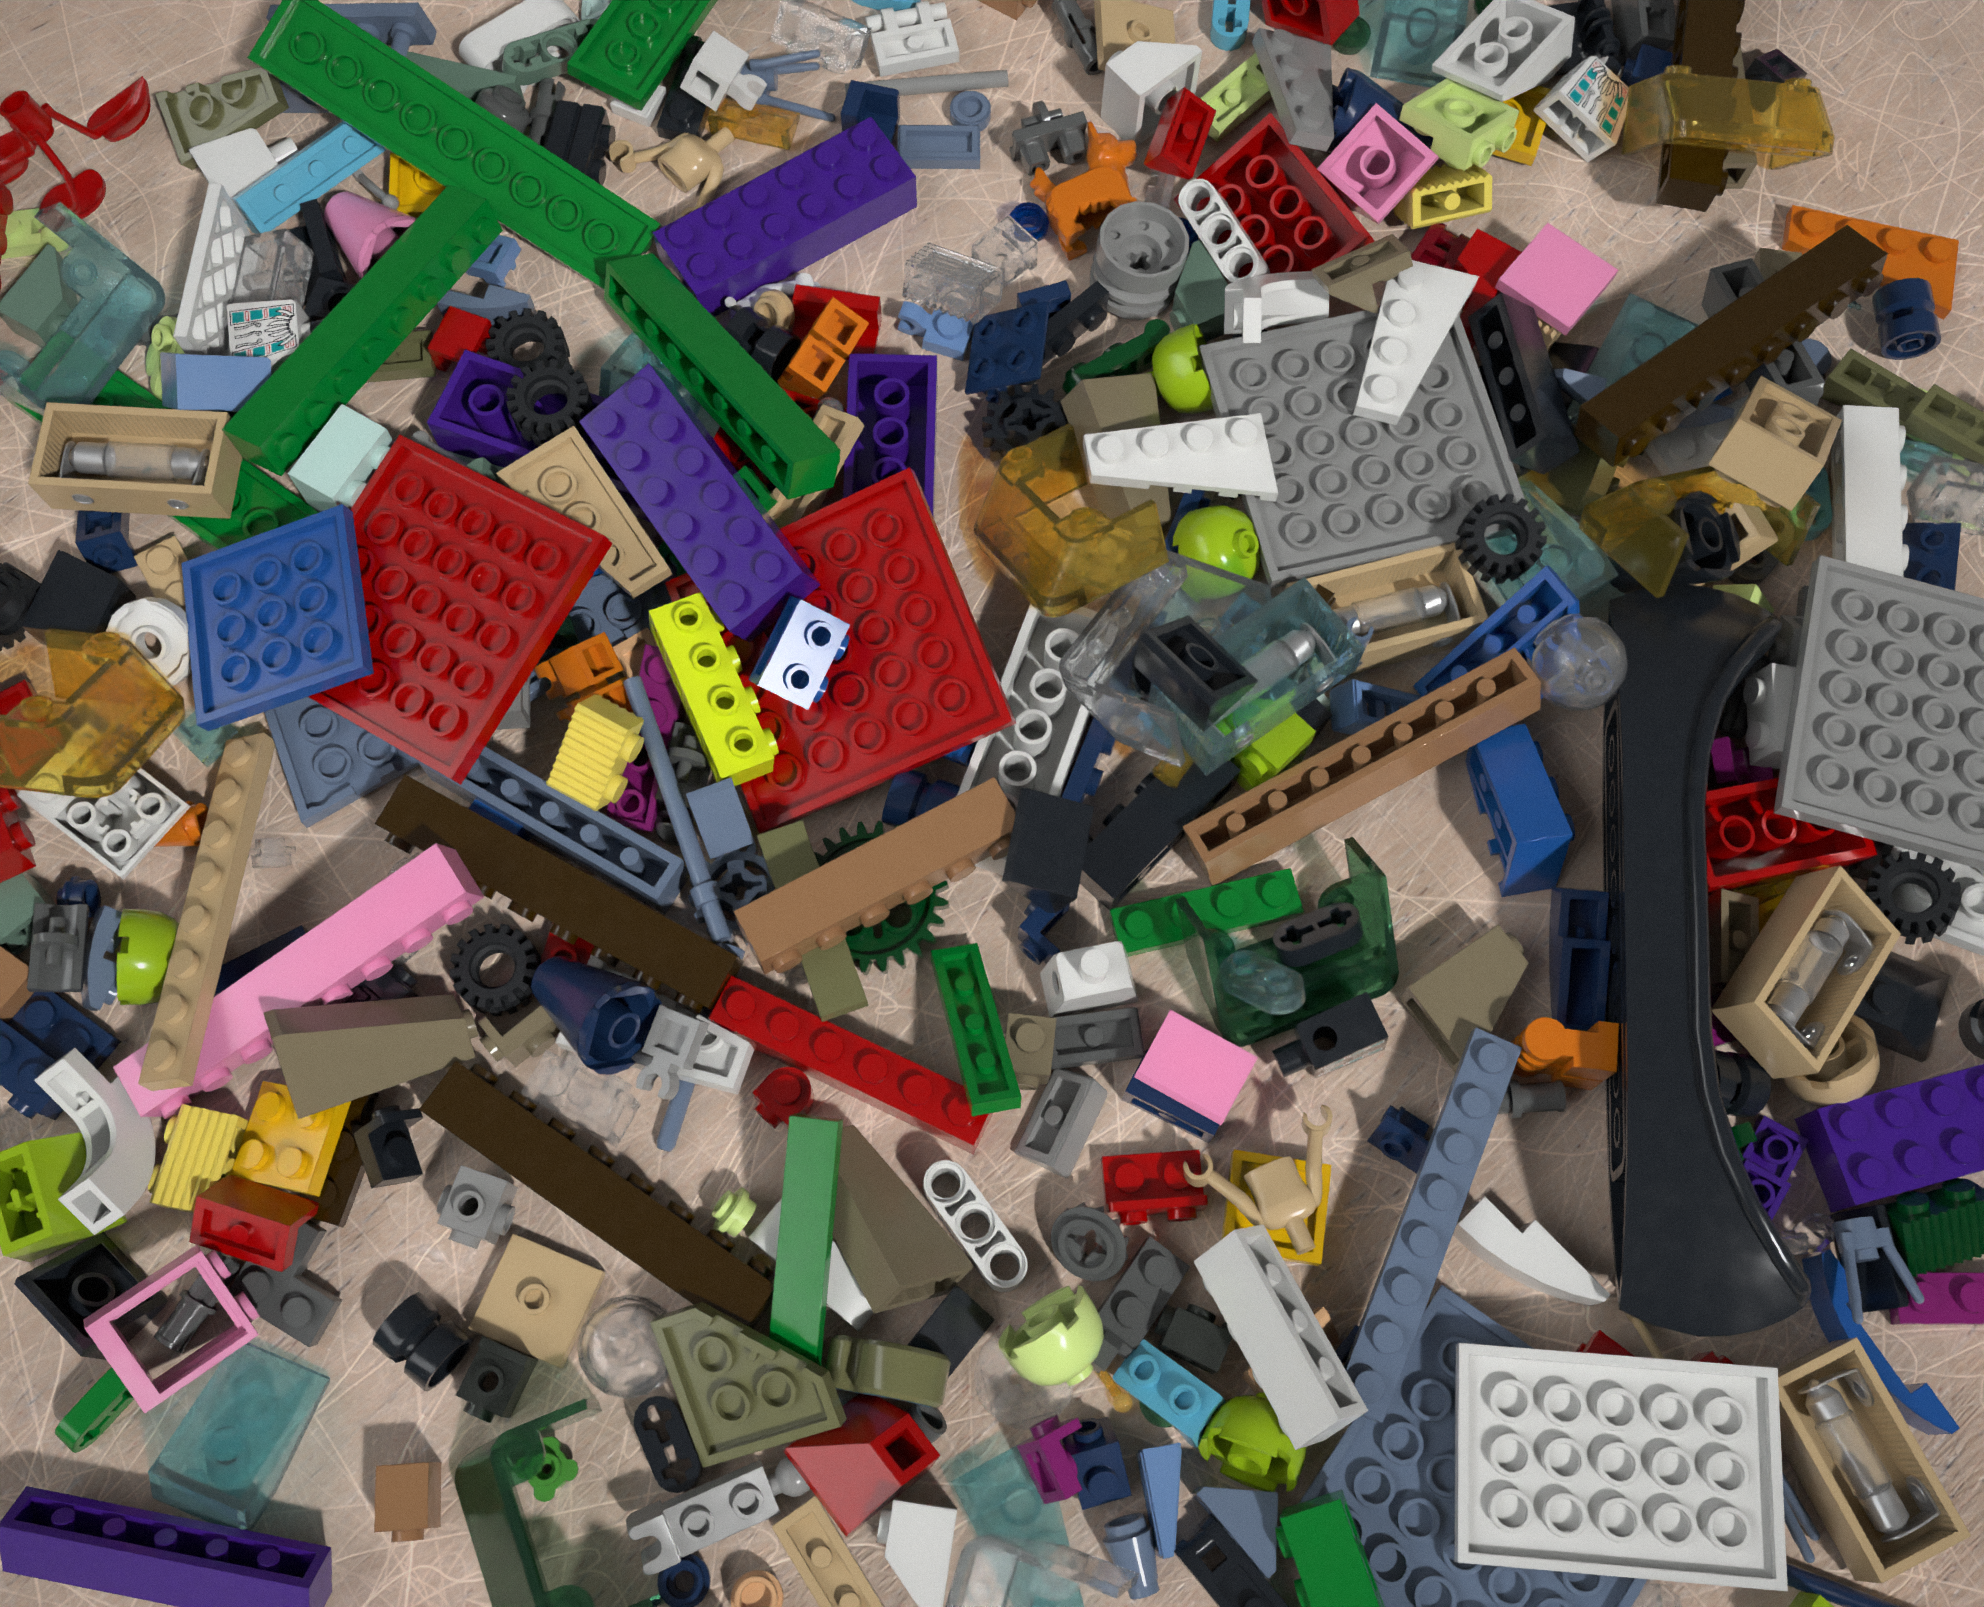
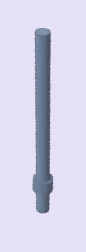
M640 676L628 678L623 684L633 713L644 720L640 733L644 738L648 757L694 887L690 890L696 910H702L712 942L714 944L724 942L731 938V934L720 905L724 901L717 881H712L642 678Z

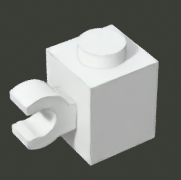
M713 31L693 59L680 88L715 112L727 94L735 99L741 107L752 111L767 84L756 75L740 74L749 54Z

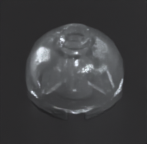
M1580 613L1568 614L1552 621L1534 640L1533 643L1537 647L1533 653L1532 661L1527 657V664L1541 681V695L1548 702L1568 711L1591 710L1608 702L1618 693L1619 686L1625 681L1628 668L1625 645L1614 630L1602 619L1595 616L1594 618L1583 617Z
M633 1294L610 1298L595 1308L583 1323L577 1343L579 1365L590 1384L606 1395L624 1399H634L648 1395L653 1390H657L666 1384L670 1377L650 1322L669 1311L651 1298Z

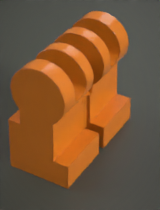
M832 297L777 380L780 387L816 399L821 397L828 390L846 360L844 359L850 355L869 322Z
M605 632L564 650L534 668L538 679L547 677L551 681V689L545 692L549 700L560 695L566 698L577 691L580 695V698L577 697L567 702L566 708L556 712L559 721L567 719L571 722V716L575 712L574 708L576 705L593 695H601L603 699L610 700L611 703L618 704L619 708H625L627 712L633 713L623 684L628 679L627 676L611 684H608L606 680L607 677L622 671L623 668Z
M1549 1017L1538 1018L1532 1021L1511 1041V1043L1522 1047L1513 1073L1523 1078L1547 1074L1551 1075V1082L1561 1080L1564 1087L1593 1090L1617 1072L1619 1023L1598 1021L1587 1031L1565 1029L1560 1022Z

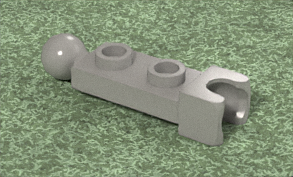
M787 1456L778 1463L775 1473L766 1476L761 1460H758L662 1503L659 1500L632 1512L626 1519L629 1537L633 1540L646 1536L657 1538L655 1543L644 1548L641 1552L643 1573L645 1575H654L680 1563L681 1557L683 1558L780 1514L774 1496L781 1493L791 1497L802 1496L810 1490V1487Z

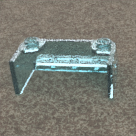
M61 202L39 210L34 218L72 247L61 263V276L65 284L79 295L81 300L32 363L16 352L0 351V395L43 416L47 402L91 405L165 305L164 290L155 278Z

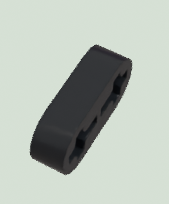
M1337 902L1283 923L1274 931L1273 942L1278 959L1284 965L1300 967L1354 946L1363 937L1364 930L1358 909L1350 903Z
M654 1396L647 1398L635 1411L633 1422L655 1480L661 1488L668 1492L682 1493L689 1491L697 1485L702 1477L703 1467L684 1415L677 1403L667 1397ZM654 1406H657L662 1412H671L672 1418L665 1423V1428L670 1437V1440L663 1442L657 1429L647 1430L645 1422L652 1418L650 1409ZM672 1446L679 1459H690L692 1467L685 1471L687 1480L682 1484L678 1478L668 1479L665 1470L672 1466L667 1449Z

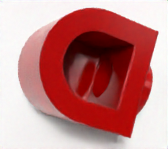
M781 1067L774 1070L752 1092L755 1099L759 1102L754 1110L774 1129L780 1123L788 1129L789 1116L795 1113L807 1115L814 1103V1092L808 1077L801 1070L794 1067Z

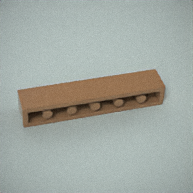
M995 777L735 910L734 915L737 924L764 975L773 970L776 973H783L798 965L803 960L801 955L817 947L820 950H826L839 944L846 938L845 932L861 924L864 927H871L883 921L889 916V909L904 901L908 905H912L925 899L933 892V886L949 878L950 882H956L967 877L976 869L975 864L991 856L993 860H998L1007 856L1016 813Z

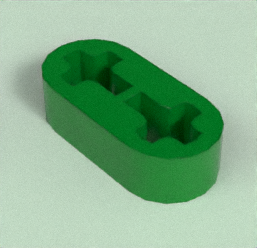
M112 1367L66 1414L55 1429V1435L74 1453L84 1450L95 1442L134 1400Z

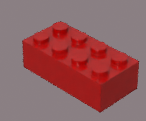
M1779 778L1707 791L1705 811L1708 896L1718 889L1735 891L1795 879L1796 876L1839 865L1845 869L1877 855L1871 839L1773 813Z

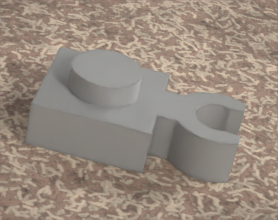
M659 1005L642 1052L653 1056L650 1065L640 1071L636 1081V1088L651 1091L655 1079L660 1076L662 1086L657 1097L672 1100L679 1090L677 1071L679 1067L692 1070L710 1023L670 1007Z

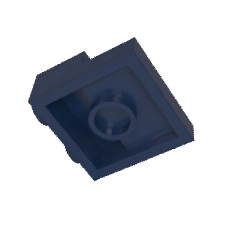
M34 992L9 1022L0 1019V1086L13 1094L7 1103L30 1119H33L38 1113L56 1120L64 1110L34 1080L74 1048L98 1070L122 1041L56 992Z

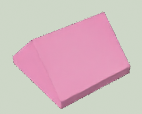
M1376 103L1322 162L1317 170L1354 211L1379 225L1434 165L1439 157Z
M1170 1009L1134 1077L1217 1124L1222 1125L1258 1057Z

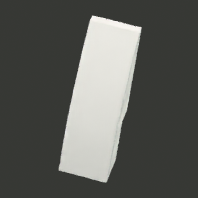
M1486 1197L1474 1202L1459 1217L1453 1236L1490 1266L1525 1286L1562 1300L1587 1306L1605 1302L1611 1295L1536 1220L1523 1225L1518 1230Z

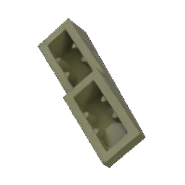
M1851 348L1827 377L1822 399L1841 407L1843 405L1899 408V425L1905 426L1907 434L1984 465V412L1938 385L1933 384L1926 393Z
M803 820L757 835L775 890L819 868ZM845 939L832 948L820 950L817 947L801 955L803 958L801 965L822 1022L868 1006L866 995Z

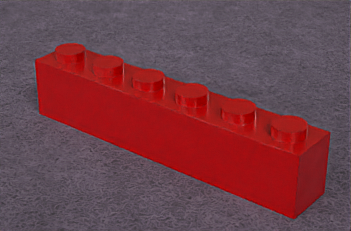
M732 975L708 1018L711 1022L749 1042L756 1051L789 1067L797 1068L814 1079L973 1155L993 1113L971 1116L963 1085L831 1022H822L820 1017Z

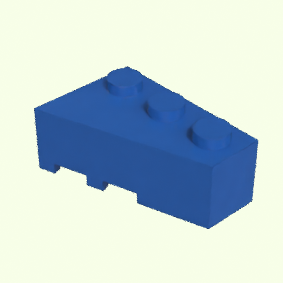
M1526 724L1509 726L1468 748L1465 759L1479 815L1488 814L1495 839L1487 841L1490 856L1500 854L1505 874L1503 881L1498 883L1501 897L1556 887L1569 844L1575 838L1573 820L1568 813L1564 814L1559 803L1557 783L1552 776L1548 777L1543 766V752L1539 742L1532 740Z

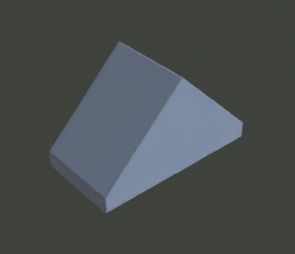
M732 778L686 793L710 859L755 843Z
M1198 1486L1191 1494L1205 1511L1219 1522L1265 1578H1269L1276 1572L1277 1536L1275 1527H1277L1278 1492Z

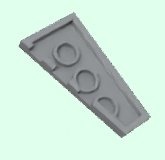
M1258 28L1252 43L1289 144L1327 152L1334 139L1331 45L1294 36L1282 29L1271 31Z

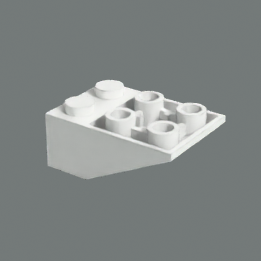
M85 724L17 794L19 798L122 879L129 875L190 808L186 802Z

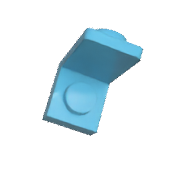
M1144 1339L1136 1350L1133 1349L1128 1358L1123 1361L1113 1375V1380L1117 1385L1175 1427L1186 1442L1198 1451V1445L1206 1425L1212 1419L1211 1416L1217 1408L1219 1409L1226 1402L1219 1393Z

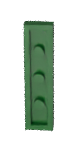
M1288 868L1110 909L1109 918L1115 940L1122 941L1127 955L1130 957L1302 916L1304 911L1292 870Z
M978 943L931 950V965L971 1116L1021 1108L1020 1089Z

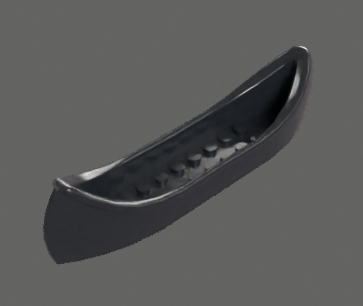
M1669 585L1636 590L1611 599L1608 609L1603 711L1602 838L1603 891L1609 892L1605 940L1611 941L1605 1022L1619 1023L1617 1072L1606 1079L1607 1155L1612 1244L1619 1310L1649 1325L1696 1337L1732 1336L1758 1331L1785 1320L1805 1307L1812 1291L1809 1278L1785 1244L1761 1203L1740 1158L1721 1096L1712 1035L1705 811L1710 753L1723 707L1745 676L1772 646L1782 628V622L1773 613L1760 605L1733 593L1704 586Z

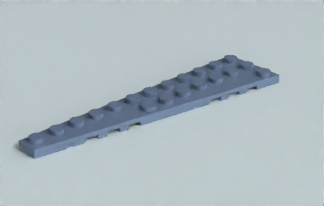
M667 564L672 575L634 599L605 573L591 578L537 665L603 632L606 633L612 647L647 627L650 630L649 610L672 603L665 583L677 577L675 575L677 569L673 564ZM534 669L530 674V702L546 694L545 692L552 687L551 681L547 677L538 679ZM309 697L264 712L301 823L306 828L420 765L415 758Z

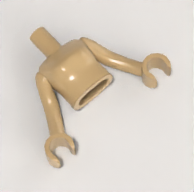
M724 127L706 141L694 134L682 133L664 145L634 152L630 142L617 140L610 145L609 155L612 162L621 159L620 168L624 173L633 172L638 163L658 160V165L664 175L684 193H687L696 185L706 180L696 206L684 209L681 212V218L713 200L724 171L722 159L718 153L734 142L735 138L732 132L727 127Z
M1321 1105V1114L1326 1122L1320 1126L1310 1123L1307 1114L1303 1112L1301 1124L1304 1132L1308 1135L1305 1165L1307 1185L1300 1177L1291 1156L1269 1162L1248 1172L1244 1176L1255 1204L1247 1194L1213 1170V1161L1207 1154H1202L1207 1171L1202 1175H1195L1191 1173L1187 1162L1184 1161V1177L1194 1187H1203L1207 1184L1212 1186L1234 1204L1254 1226L1264 1225L1268 1230L1285 1228L1297 1255L1309 1252L1316 1246L1304 1223V1219L1310 1216L1321 1203L1323 1137L1331 1129L1332 1111L1328 1106Z

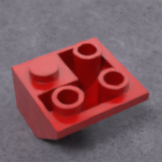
M860 1393L842 1406L847 1420L841 1427L798 1439L783 1451L846 1537L925 1476L941 1456L909 1413L877 1396Z

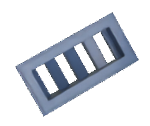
M1351 679L1330 691L1332 730L1353 735L1383 719L1385 711L1386 716L1399 710V706L1403 708L1420 699L1421 696Z
M1181 1443L1138 1450V1453H1136L1149 1524L1153 1526L1155 1555L1162 1559L1174 1557L1176 1549L1182 1455Z

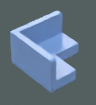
M160 353L162 405L177 410L239 411L271 377V360L267 357Z

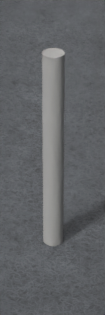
M1007 70L867 81L864 83L897 89L900 96L1008 87ZM845 83L846 94L850 83Z

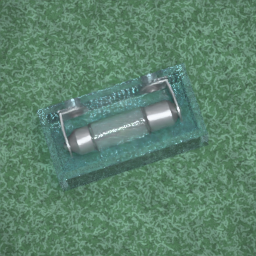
M1303 577L1215 638L1258 682L1205 732L1194 724L1153 683H1151L1148 705L1207 776L1356 671L1365 647L1308 580Z

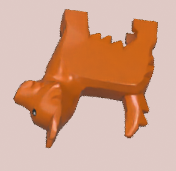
M1091 121L1087 122L1089 136L1087 163L1089 170L1055 185L1049 180L1042 168L1037 167L1034 179L1030 182V187L1035 190L1034 195L1045 203L1050 227L1058 235L1060 246L1069 261L1087 253V246L1084 242L1079 241L1078 237L1086 233L1085 231H1088L1092 226L1098 229L1103 224L1107 215L1118 206L1137 201L1135 197L1131 196L1129 180L1125 171L1126 167L1133 165L1137 157L1136 142L1132 139L1117 140L1111 133H1098Z

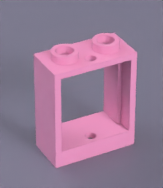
M195 1245L83 1320L85 1330L144 1413L150 1411L259 1335L251 1322L260 1317V1315L243 1291L233 1297L223 1280L231 1276V1273L215 1250L205 1255L200 1247ZM196 1267L235 1325L156 1379H153L113 1321Z

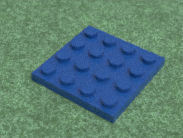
M341 504L181 563L197 726L206 731H211L374 674L353 512L345 505Z

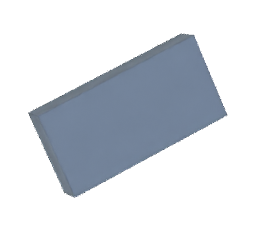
M898 125V153L910 169H980V125Z

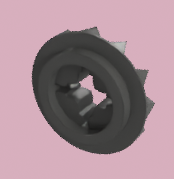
M1085 1202L1074 1208H1066L1054 1222L1051 1231L1053 1251L1062 1266L1081 1279L1089 1281L1109 1279L1118 1273L1128 1258L1126 1247L1129 1237L1124 1236L1120 1230V1219L1113 1220L1104 1213V1206L1091 1208L1087 1207ZM1093 1229L1095 1230L1096 1243L1098 1245L1087 1255V1239L1084 1236Z

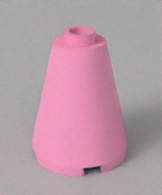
M348 191L333 196L327 203L324 212L326 224L360 279L417 219Z

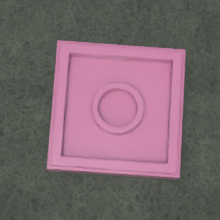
M1547 223L1499 278L1495 288L1533 307L1537 317L1566 336L1613 281L1618 269Z

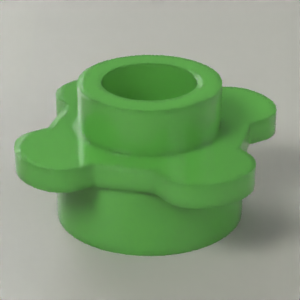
M555 1437L541 1439L539 1448L529 1457L520 1458L516 1464L517 1476L521 1479H526L534 1488V1497L541 1502L552 1500L556 1489L562 1487L567 1481L574 1480L579 1470L577 1462L569 1459L567 1454L560 1450V1441ZM545 1464H550L552 1467L549 1474L543 1473L542 1469Z

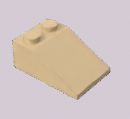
M1760 376L1716 448L1708 465L1715 468V472L1723 480L1732 484L1742 483L1756 491L1757 496L1766 504L1773 507L1783 506L1792 511L1824 467L1842 420Z

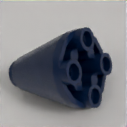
M1347 67L1340 79L1339 85H1332L1334 139L1326 153L1331 154L1376 103L1431 149L1433 137L1421 135L1414 130V127L1399 120L1404 103L1363 72Z

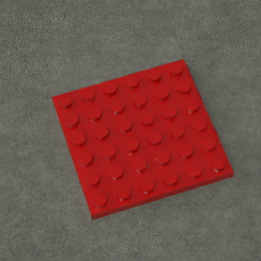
M399 434L351 508L354 518L374 674L308 697L461 785L613 543L605 535Z
M910 467L780 528L821 584L805 597L803 601L850 624L846 633L850 637L848 646L839 660L833 659L825 675L829 679L827 688L817 703L812 701L807 710L749 681L777 621L750 643L729 632L725 625L724 631L720 632L725 646H734L742 665V671L738 672V676L744 688L752 687L760 706V713H757L756 717L762 730L770 728L779 750V754L774 755L773 772L741 784L759 834L789 825L886 782L897 774L911 771L1016 724L915 472ZM688 573L665 583L672 602L701 592Z

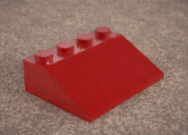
M1271 112L1196 178L1207 180L1225 199L1267 263L1270 274L1312 271L1313 268L1375 242L1369 232L1299 146L1289 144L1283 127ZM1178 194L1173 200L1180 207ZM1210 197L1202 199L1197 204L1196 211L1203 210L1208 205ZM1232 230L1222 232L1217 239V244L1226 242L1230 238ZM1253 262L1241 267L1238 278L1245 277L1252 271Z

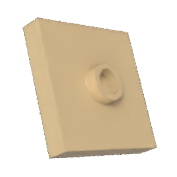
M1132 0L1094 1L1099 70L1105 71L1106 63L1114 53L1126 50L1137 41L1176 44L1172 10Z
M512 1234L468 1329L563 1369L606 1273L516 1234Z

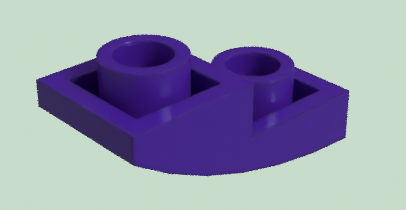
M1759 1115L1752 1127L1757 1141L1743 1146L1741 1154L1744 1160L1742 1162L1761 1203L1771 1220H1773L1792 1185L1787 1180L1809 1140L1765 1115Z

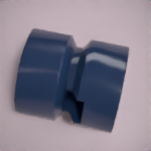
M1920 278L1897 280L1875 292L1872 296L1875 320L1879 325L1878 337L1881 354L1884 357L1893 360L1916 358L1927 354L1940 344L1941 334L1938 318L1933 313L1935 311V302L1932 287L1927 280Z
M916 770L897 774L892 781L884 804L882 823L895 827L897 824L902 825L956 797L960 786L942 779L936 780L933 784L928 783L927 775Z

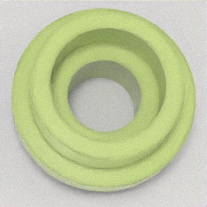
M740 1188L735 1193L728 1190L718 1200L711 1213L716 1218L713 1226L715 1231L720 1234L726 1231L734 1237L746 1226L757 1205L749 1198L750 1193L746 1189Z

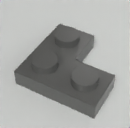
M308 1220L298 1229L291 1266L283 1272H279L246 1261L229 1290L233 1297L243 1291L260 1315V1318L307 1347L318 1344L343 1301L302 1275L327 1232L326 1229L311 1220Z

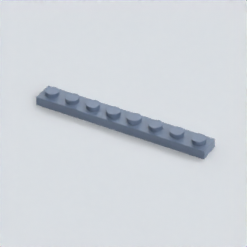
M1479 1028L1473 1029L1470 1033L1344 1364L1347 1374L1368 1409L1361 1416L1378 1424L1383 1423L1522 1049L1518 1045Z

